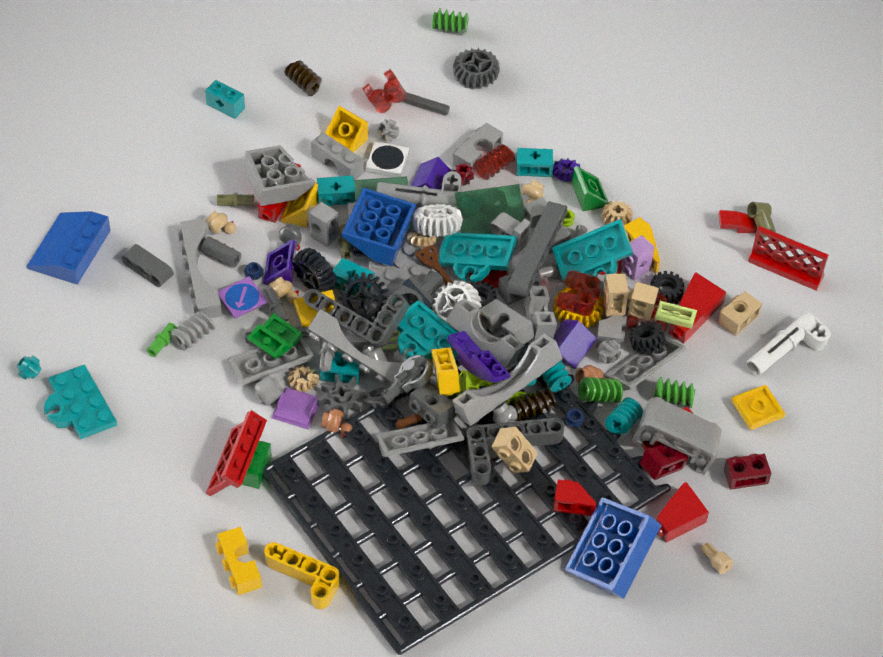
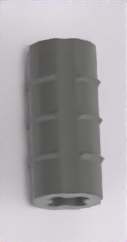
M210 236L204 240L201 246L203 252L231 267H236L241 259V252Z

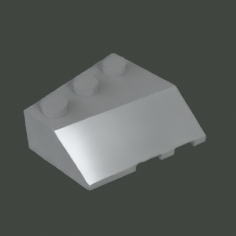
M281 145L245 151L244 168L260 206L296 200L315 185V181L306 176L304 169L298 167L293 162L294 159Z

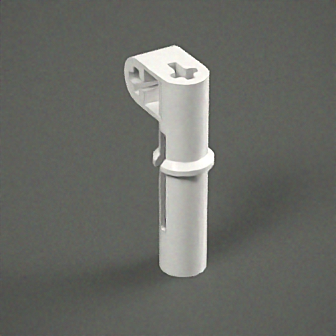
M805 312L785 330H780L777 333V337L746 362V366L753 375L760 376L788 351H793L800 341L806 343L813 350L821 351L828 343L831 335L830 330L813 314Z

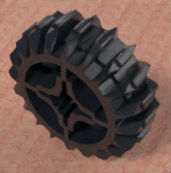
M309 247L299 251L293 258L294 271L297 273L300 282L308 290L315 289L319 292L333 290L337 285V278L333 268L320 252Z
M362 272L361 277L358 274H354V280L348 277L349 284H342L346 289L339 290V293L344 294V296L339 297L338 300L344 301V304L341 305L373 323L374 317L378 316V312L385 305L384 300H388L390 297L384 296V293L389 290L388 288L382 289L385 282L378 284L380 277L376 276L373 279L372 273L366 276V273ZM359 283H361V287H359V292L356 295L351 296L353 288ZM367 283L375 288L378 295H372L369 292ZM361 296L372 297V299H367L365 303L364 300L356 298ZM351 301L358 303L361 313L353 308ZM378 301L374 310L367 314L370 303Z

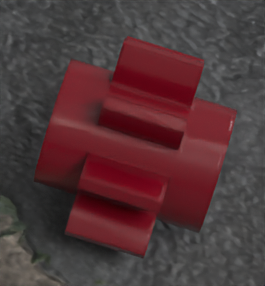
M467 164L456 165V170H452L460 174L461 186L470 185V180H474L472 167H469Z

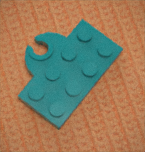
M621 219L552 247L562 280L565 283L582 276L583 280L588 284L597 287L602 286L601 282L597 280L599 273L605 272L606 275L617 273V261L634 255Z
M472 233L445 235L439 252V265L441 267H453L457 279L463 282L467 281V274L473 273L470 276L471 283L474 281L477 283L488 276L490 270L509 271L517 238L516 236Z
M420 300L409 306L408 311L396 328L400 332L398 337L399 353L403 354L406 349L411 348L414 351L407 352L406 359L415 355H421L427 360L430 358L433 360L431 349L451 347L454 359L457 361L458 353L447 342L448 335L458 332Z
M85 364L48 378L54 393L45 400L44 415L49 414L52 410H59L56 414L47 415V420L56 425L57 428H66L72 425L81 440L117 426V420Z

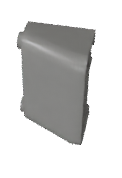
M655 397L647 402L632 442L640 446L646 440L650 441L649 444L651 445L655 441L663 443L691 456L690 463L695 462L697 465L695 471L705 475L716 458L722 431L716 423L709 422L664 401L662 398Z

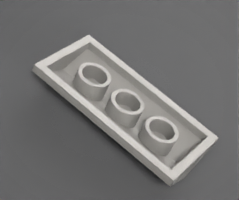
M665 337L666 342L661 350L657 348V352L651 351V354L647 352L641 354V351L639 353L635 352L605 373L604 376L605 378L618 379L622 384L623 391L631 390L686 350V346Z
M301 338L289 351L277 359L262 349L256 348L229 358L228 362L236 380L241 385H245L313 360L315 357L304 339Z
M454 418L438 429L427 423L376 434L381 454L384 457L464 440Z

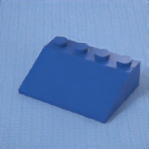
M363 188L341 236L372 260L392 267L412 223L416 204Z
M93 211L60 213L26 268L78 285L111 231L109 217Z
M602 497L565 571L624 599L661 524L647 514Z

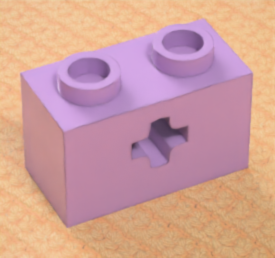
M642 235L630 242L634 255L624 258L622 263L624 274L634 281L651 269L655 246Z

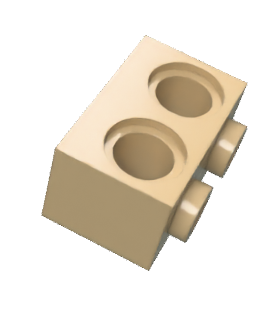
M614 273L606 275L603 293L606 316L625 315L629 292L625 274Z
M636 282L635 288H630L626 305L629 308L628 315L650 321L659 288Z
M517 427L501 428L492 445L493 450L513 473L528 472L538 454Z

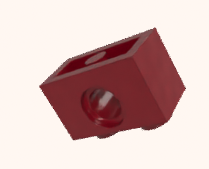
M661 443L659 446L647 448L639 464L654 480L682 470L690 456Z

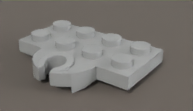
M405 242L399 250L392 267L385 264L377 266L373 261H369L368 270L375 272V277H380L378 284L385 282L382 289L388 288L389 290L384 293V296H391L411 275H414L419 282L429 275L432 269L423 265L415 257V254L421 250L420 248ZM372 286L369 292L372 295H378L377 291ZM397 301L394 305V308L400 307L402 305V301Z

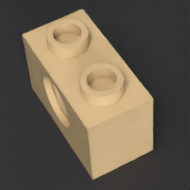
M744 291L742 294L736 295L728 306L725 305L720 310L718 324L737 336L760 315L763 303Z

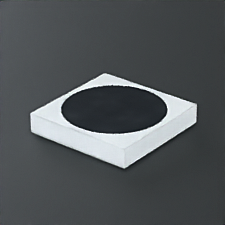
M375 141L366 165V171L401 178L409 154V148Z

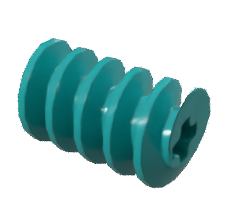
M562 360L541 374L552 392L564 389L572 381L571 377L568 376V371L565 370L564 364H562Z
M630 397L624 398L606 418L605 426L607 430L615 434H626L641 418L643 408Z

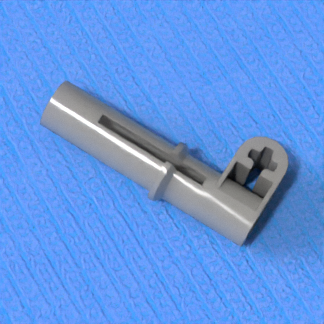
M454 171L446 173L443 178L442 190L428 188L426 185L424 187L378 182L377 192L421 205V207L424 205L429 206L430 204H445L457 208L461 195V176ZM451 183H454L453 191H450Z

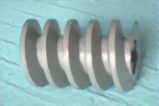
M199 311L196 312L195 316H191L189 320L179 325L177 329L172 330V339L180 349L185 350L184 345L188 348L192 347L191 341L197 343V337L202 339L204 337L203 333L208 335L209 329L214 330L215 325L207 314Z

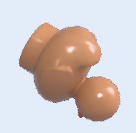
M586 365L576 371L575 379L577 383H580L584 377L603 378L604 373L600 368Z
M333 409L329 413L324 412L321 428H326L327 431L334 433L337 432L344 413L338 409ZM349 423L341 425L340 434L342 439L345 437L344 431L350 432L352 425Z

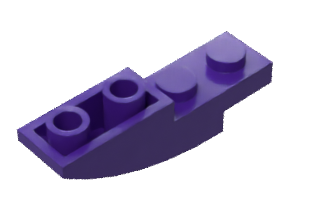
M465 331L448 335L447 342L458 353L456 360L474 376L493 383L510 378L511 375L489 350L482 351Z

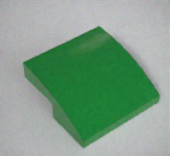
M273 313L263 326L258 324L247 337V340L277 359L289 351L303 337V334Z

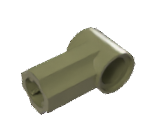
M750 202L747 207V214L749 217L754 218L757 227L761 226L776 232L770 217L772 213L771 205L763 202Z

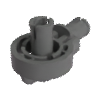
M421 355L408 358L400 366L399 373L394 376V383L381 394L390 403L402 391L408 393L412 389L424 386L427 382L430 384L433 372L432 365Z

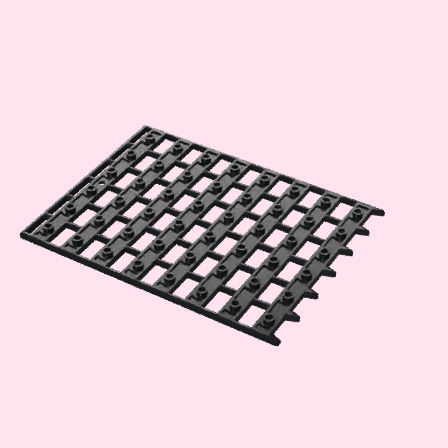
M529 342L524 344V348L516 359L519 363L530 345ZM455 361L457 368L461 366L458 361ZM517 365L508 369V373L514 370ZM568 374L572 379L568 386L552 393L556 406L564 415L571 409H579L583 413L584 422H582L580 427L576 428L590 444L576 451L563 436V440L560 443L544 445L558 463L544 470L535 459L528 472H519L526 482L514 489L507 484L494 468L504 461L499 456L490 460V481L482 486L493 501L480 509L461 487L470 482L472 476L466 446L467 433L459 425L458 427L464 437L463 441L446 444L434 452L430 448L407 452L406 454L413 461V464L399 471L389 457L382 456L379 444L360 422L375 414L388 432L398 430L396 422L405 417L393 403L405 396L410 399L411 392L416 389H412L407 394L403 392L402 395H397L394 401L388 405L377 406L376 408L371 406L340 424V427L343 423L352 425V430L350 432L344 431V434L358 454L343 462L327 441L340 433L339 427L337 432L326 431L265 465L262 474L264 479L328 564L337 568L341 581L396 654H404L576 548L589 521L583 515L553 511L557 484L550 476L564 469L574 482H578L596 502V507L602 497L623 505L607 486L619 478L639 499V501L629 506V508L636 511L671 490L669 484L655 486L641 470L642 466L639 463L643 456L631 458L616 442L621 437V434L611 433L606 430L593 416L594 411L598 408L597 402L582 403L570 390L569 386L574 382V375ZM542 375L536 379V383L542 388V391L544 388H548ZM479 386V389L486 388V386ZM492 411L476 423L478 425L495 424L493 422L494 413ZM536 411V417L534 418L531 413H528V420L548 419L544 413L540 415L538 411ZM522 415V416H521V420H522V421H527V420L524 418V416ZM564 417V418H562L561 420L564 422V424H565V426H566V425H567L566 422H565L566 419H565V417ZM423 419L416 424L413 423L404 428L427 424V422ZM596 450L614 472L601 479L582 457ZM306 451L310 453L324 471L323 474L310 481L293 460ZM450 451L454 452L469 471V473L457 480L454 479L438 459ZM362 460L380 481L365 490L349 469ZM418 469L436 490L435 493L424 499L418 495L405 478ZM274 470L289 489V493L286 494L270 471ZM328 479L331 480L346 500V502L334 509L328 506L315 489L316 486ZM385 488L403 510L390 519L387 518L371 497ZM530 488L534 490L550 509V511L538 518L532 514L518 497V495ZM440 498H443L460 519V521L448 528L442 525L428 507V505ZM296 499L311 518V522L308 523L291 500ZM498 507L517 529L504 538L485 516ZM350 508L355 511L369 529V531L355 539L337 517ZM408 517L426 539V541L414 548L409 546L394 527V525ZM554 517L560 521L575 539L563 547H560L542 526V524ZM464 527L468 529L484 549L471 558L467 556L451 536ZM318 528L333 547V552L328 550L313 529ZM522 536L542 559L529 568L526 567L509 546L510 543ZM373 537L376 538L392 559V561L378 569L360 547L361 544ZM344 546H350L351 549H350V550H344L343 547H344ZM430 547L436 551L450 569L436 579L417 556ZM340 557L358 581L353 583L337 562V558ZM487 557L493 560L508 579L496 588L491 586L475 566V564ZM396 567L400 569L416 590L402 599L398 597L383 577L384 574ZM454 577L459 580L474 599L473 602L461 609L456 606L441 587L442 584ZM364 588L381 612H375L359 589ZM420 597L440 621L427 630L421 627L406 607ZM387 618L405 643L400 645L382 620Z

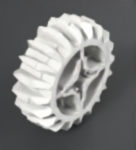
M424 205L415 210L412 218L414 230L424 236L444 237L445 235L457 233L462 227L461 212L451 205Z
M454 281L453 284L448 282L447 287L441 286L442 291L436 292L438 297L433 298L435 304L431 305L434 310L433 312L447 324L449 323L446 320L455 303L464 298L477 308L482 307L481 303H479L481 298L478 295V291L471 284L463 281Z

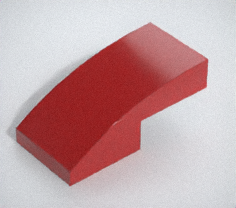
M719 210L720 229H737V233H756L755 220L749 217L748 214Z

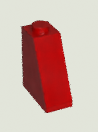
M687 482L680 486L656 518V521L661 524L657 535L662 537L665 543L707 523L709 511Z

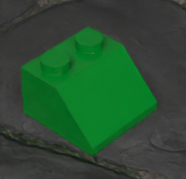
M258 442L242 485L256 489L260 488L264 478L262 476L263 470L272 458L271 443Z

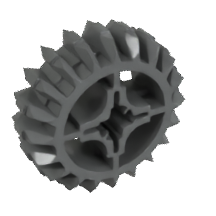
M479 47L477 50L473 48L471 50L465 49L464 53L460 52L456 56L453 63L454 76H456L457 81L461 82V85L466 84L467 88L469 86H473L474 89L475 87H488L489 84H493L497 80L500 72L499 60L491 51L487 52L486 48L484 50H480Z

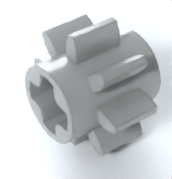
M384 119V121L379 123L377 132L381 135L380 139L392 142L393 139L397 138L399 127L395 126L396 121Z
M614 340L603 341L597 349V352L600 354L598 359L604 363L616 362L621 355V351L618 349L620 345Z

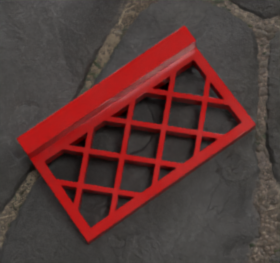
M759 226L748 262L817 291L824 278V270L829 254ZM761 234L767 236L769 239L765 240ZM779 242L784 243L786 247H782ZM773 243L776 249L772 250L768 244ZM796 249L803 251L804 254H799ZM786 251H791L794 256L789 257ZM814 256H816V257H818V258H820V259H823V260L817 262V261L815 260ZM808 258L811 263L806 264L803 259Z
M250 410L247 412L244 421L232 428L207 488V495L212 496L230 485L236 488L242 485L267 420Z

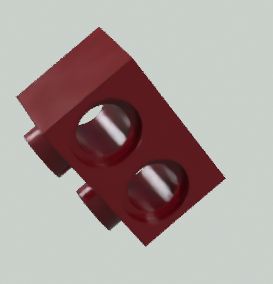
M754 453L743 457L734 456L726 459L724 473L730 490L769 484L772 474L765 453Z

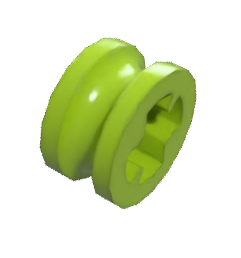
M567 209L566 217L569 218L564 219L562 224L564 227L572 226L575 214Z

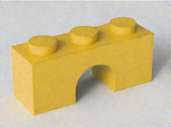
M241 526L217 534L218 542L215 543L218 554L223 555L222 564L225 572L229 571L230 573L228 579L231 588H236L238 595L262 588L261 575L255 560L245 563L237 560L239 557L249 554L248 543Z

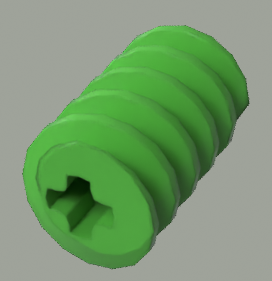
M439 8L437 13L434 11L432 29H435L438 25L439 30L445 27V31H449L451 27L452 32H455L458 28L459 33L465 30L466 34L469 21L468 13H465L464 17H462L459 11L458 15L455 16V11L453 10L449 15L446 9L444 14H442L441 8Z
M584 377L580 381L578 395L583 402L587 400L588 402L600 401L602 403L614 402L618 404L623 397V388L618 379Z
M659 377L654 398L656 396L662 399L666 397V402L668 403L673 399L674 405H677L679 400H681L683 407L689 402V406L692 408L696 389H694L693 383H690L688 388H686L685 381L678 386V380H675L671 385L670 378H667L665 383H663L662 377Z

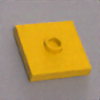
M766 384L733 396L731 402L750 431L785 418L786 413Z

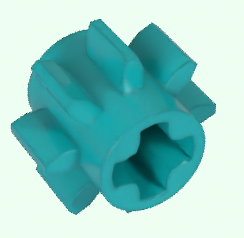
M34 355L22 357L16 366L19 371L18 375L25 380L27 378L34 379L41 371L40 360Z

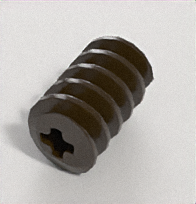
M303 61L292 62L285 68V75L308 96H313L318 92L322 78L317 76L311 68H308Z
M547 387L543 391L530 392L528 396L526 394H523L521 398L517 396L511 402L517 412V421H521L522 415L528 420V413H531L534 418L536 417V411L543 415L544 408L548 413L551 412V406L554 409L556 408L553 393Z

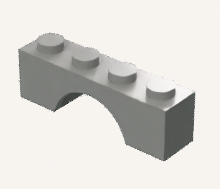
M604 277V283H603L602 298H603V293H604L605 277ZM611 316L607 319L599 320L596 347H599L605 340H614L619 345L620 342L624 343L625 331H622V327H626L627 316Z
M466 298L455 304L446 320L455 330L459 332L465 331L482 351L489 350L504 368H507L516 361L525 346L511 334L504 337H495L486 332L480 322V309Z

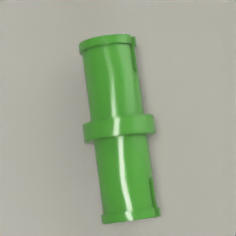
M168 323L163 331L155 336V340L146 350L150 356L156 357L163 347L168 346L172 338V330L177 329L175 324Z

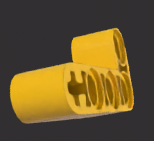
M276 542L265 546L264 554L267 567L311 585V603L316 609H325L330 604L339 588V571L337 568Z

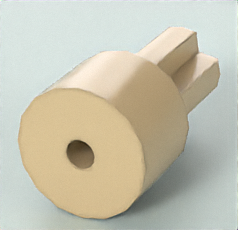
M708 542L701 547L702 553L711 560L712 567L720 574H725L732 568L734 561L725 552H719Z

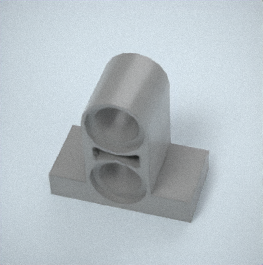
M502 212L489 224V229L494 235L516 236L517 244L514 250V255L516 256L527 245L531 222L524 219L520 223L507 213Z

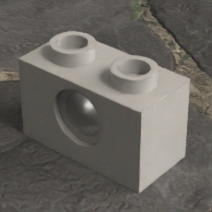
M320 202L316 207H312L309 212L310 237L328 247L339 236L338 212L323 202Z

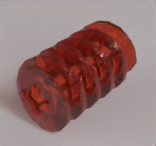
M499 144L481 157V159L477 160L475 168L479 176L489 180V177H494L495 173L498 174L500 170L505 169V166H509L510 162L513 163L516 158L508 146Z

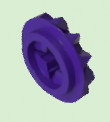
M561 158L554 163L553 175L561 181L570 182L573 180L574 167H580V164L576 163V160L571 161L569 158L566 160Z

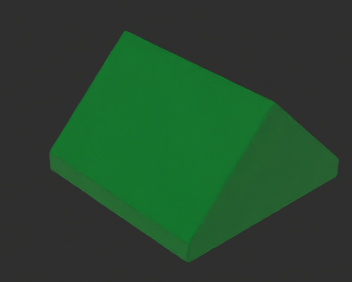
M578 166L574 167L572 186L582 211L599 209L607 205L609 201L600 179Z

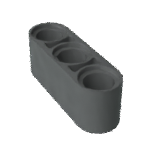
M134 244L121 256V260L128 268L157 287H161L174 275L172 268L138 244Z

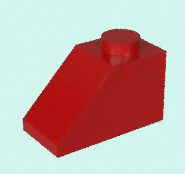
M558 479L553 511L592 516L595 511L596 502L578 482Z

